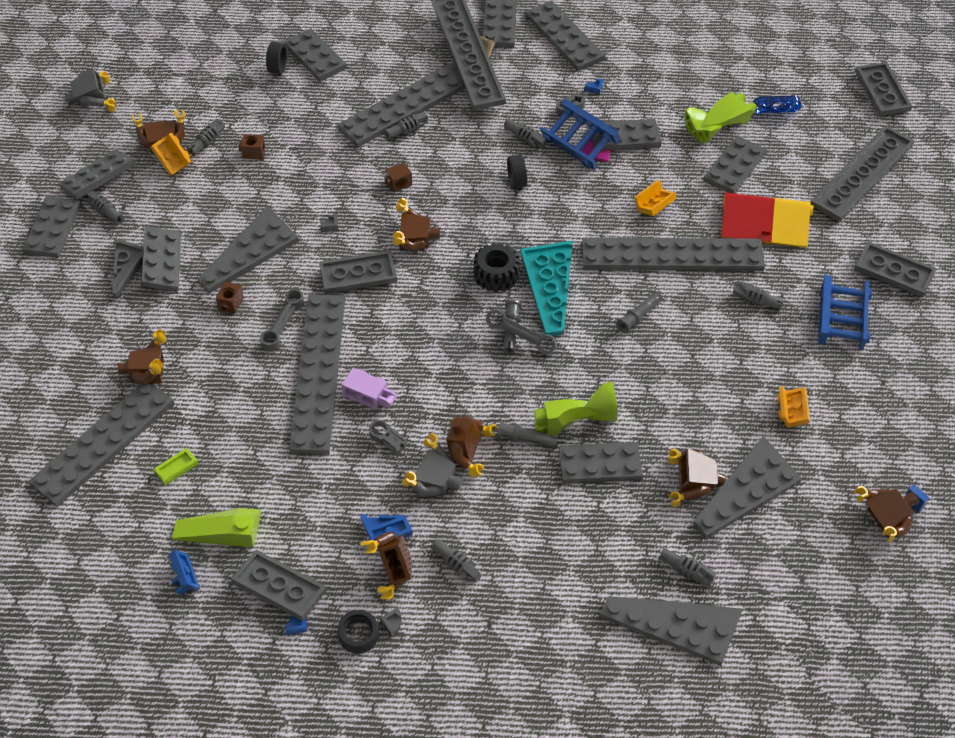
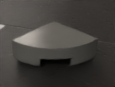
M337 213L329 215V218L322 221L320 226L321 232L339 231Z
M398 607L380 618L381 624L390 636L394 637L398 633L402 621Z

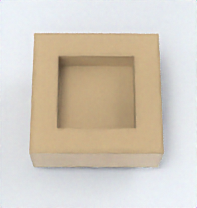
M480 36L488 57H490L495 42Z

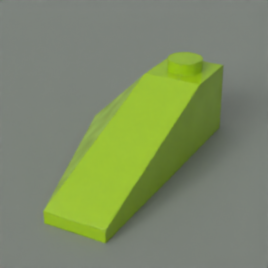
M238 508L176 520L172 540L254 547L261 510Z

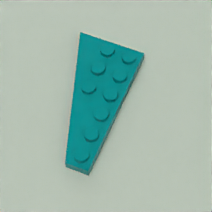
M573 240L520 249V255L544 334L552 336L564 335Z

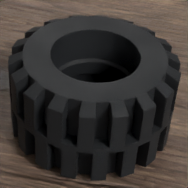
M503 243L484 245V248H480L476 252L474 258V278H476V283L480 284L481 288H486L488 291L494 290V292H498V290L506 291V288H512V284L515 285L519 278L520 259L518 253L513 248L510 249L509 245L504 246Z

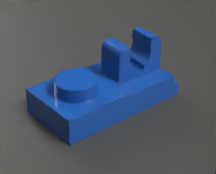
M173 550L169 553L171 567L177 576L172 580V584L180 585L175 592L183 595L189 590L198 591L200 586L188 554Z

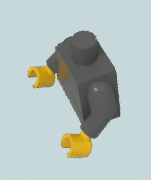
M92 67L71 81L72 92L65 95L69 104L77 101L82 107L106 106L109 112L116 110L114 99L109 98L107 101H104L106 94L103 84L110 83V77L107 72L102 71L98 74Z
M430 433L428 437L432 442L426 438L423 444L426 447H432V450L429 449L416 473L408 471L404 474L407 478L402 480V484L406 487L411 485V488L423 497L445 496L449 487L460 490L463 485V479L455 476L456 465L441 445L436 444L438 441L437 436L434 433Z

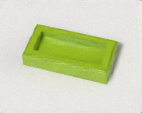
M185 448L154 468L153 471L166 486L199 463L194 455Z

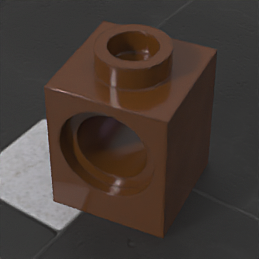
M243 134L242 141H239V151L242 152L243 159L263 160L266 149L264 135Z
M404 162L385 169L386 177H384V181L393 192L412 186V173Z
M224 281L216 296L218 309L235 314L244 298L242 286Z

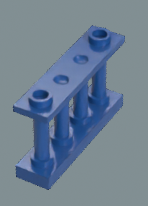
M565 98L561 103L564 113L550 130L541 127V133L546 138V142L554 143L579 159L585 167H591L596 170L597 165L594 158L608 142L612 141L617 144L620 141L619 133L616 129ZM568 117L575 118L576 122L562 139L555 135ZM586 125L589 127V131L575 147L568 143L581 126ZM594 134H601L603 138L589 155L581 151Z
M824 275L821 285L818 344L825 345L827 338H831V336L860 340L859 350H863L865 344L869 343L870 332H867L868 302L872 295V289H869V281H865L863 290L835 286V284H832V276ZM837 293L861 297V304L834 300V298H831V295ZM835 307L861 311V318L835 315L833 312H830V309ZM838 322L859 325L860 333L832 329L829 323Z

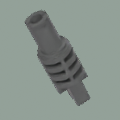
M422 112L398 121L395 126L385 130L386 138L390 140L398 135H406L411 131H415V129L421 128L428 122V115Z
M509 118L505 121L504 128L513 132L517 138L541 149L546 146V138L536 130L525 124H518Z
M215 119L196 136V140L187 147V151L195 156L203 147H208L223 131L225 123Z
M94 191L87 194L90 206L105 218H110L117 225L123 222V215L103 195H98Z
M737 281L732 293L760 306L767 305L780 311L784 300L772 296L767 290L752 284Z
M437 539L432 544V550L443 557L445 564L463 578L469 576L478 582L482 577L481 573L474 568L477 564L458 549H451L440 539Z
M663 548L660 553L661 556H659L658 560L675 567L676 572H680L696 582L711 586L716 577L714 571L704 564L698 563V561H694L690 557L688 558L686 555L679 556L666 548Z

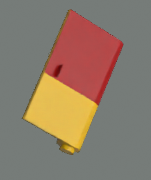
M725 192L721 238L761 239L762 243L807 248L809 220L813 214V205H810L808 201Z

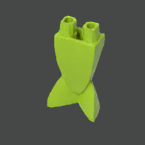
M731 92L717 101L708 113L694 107L685 109L684 122L691 135L701 143H707L719 132L722 126L749 122L751 115L756 112L757 106L753 102L746 104L744 94H734Z
M606 382L601 385L589 401L563 399L544 402V408L534 410L535 431L547 432L549 435L556 436L569 425L583 419L616 422L618 405L613 382Z

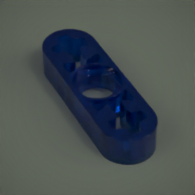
M796 95L760 96L753 100V103L757 106L756 113L796 112L802 107L801 99ZM777 102L781 103L779 106H773Z

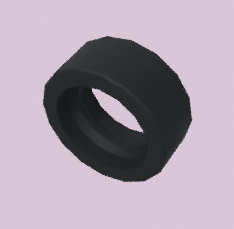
M272 41L267 48L266 68L269 73L282 74L287 64V46L285 43Z
M521 154L508 156L507 171L511 188L526 187L527 171L523 156Z
M352 610L346 613L340 619L337 626L338 639L341 646L354 654L365 653L371 650L379 638L378 623L375 617L364 610ZM355 622H363L370 626L371 634L367 639L355 642L347 638L346 628Z

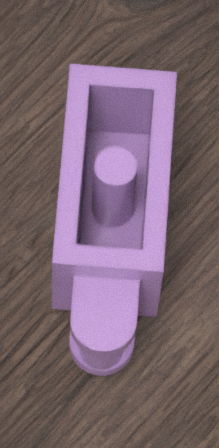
M352 368L341 384L343 396L377 410L379 405L390 408L397 397L395 392L387 389V382L382 378L374 377L363 370Z

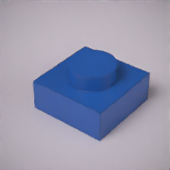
M912 485L906 495L914 492L917 496L919 503L911 508L919 513L924 509L930 497L916 485Z

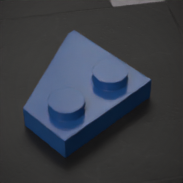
M367 514L360 515L361 522L370 540L374 541V538L386 532L403 535L404 538L413 535L412 528L405 515H379V518L367 517Z

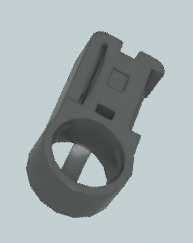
M375 420L370 424V438L380 445H385L394 452L395 456L399 455L407 446V439L391 428L385 421ZM374 427H383L386 432L382 435Z

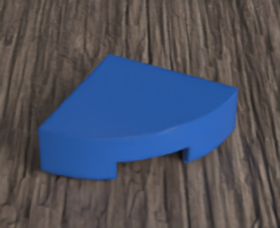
M596 79V81L591 83L588 82L584 86V91L600 95L604 79Z
M292 617L286 624V635L308 632L306 618L301 621Z

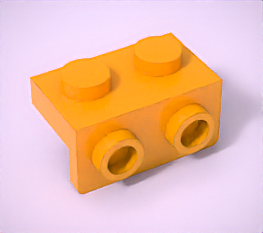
M172 133L150 146L170 176L191 163L189 154L183 150L179 139Z
M657 180L636 195L634 199L638 212L654 216L663 208L669 206L677 197L675 192L664 190L661 181Z
M779 386L777 400L778 404L781 405V409L778 410L780 421H784L787 428L810 423L806 388L802 387L785 391L783 386Z

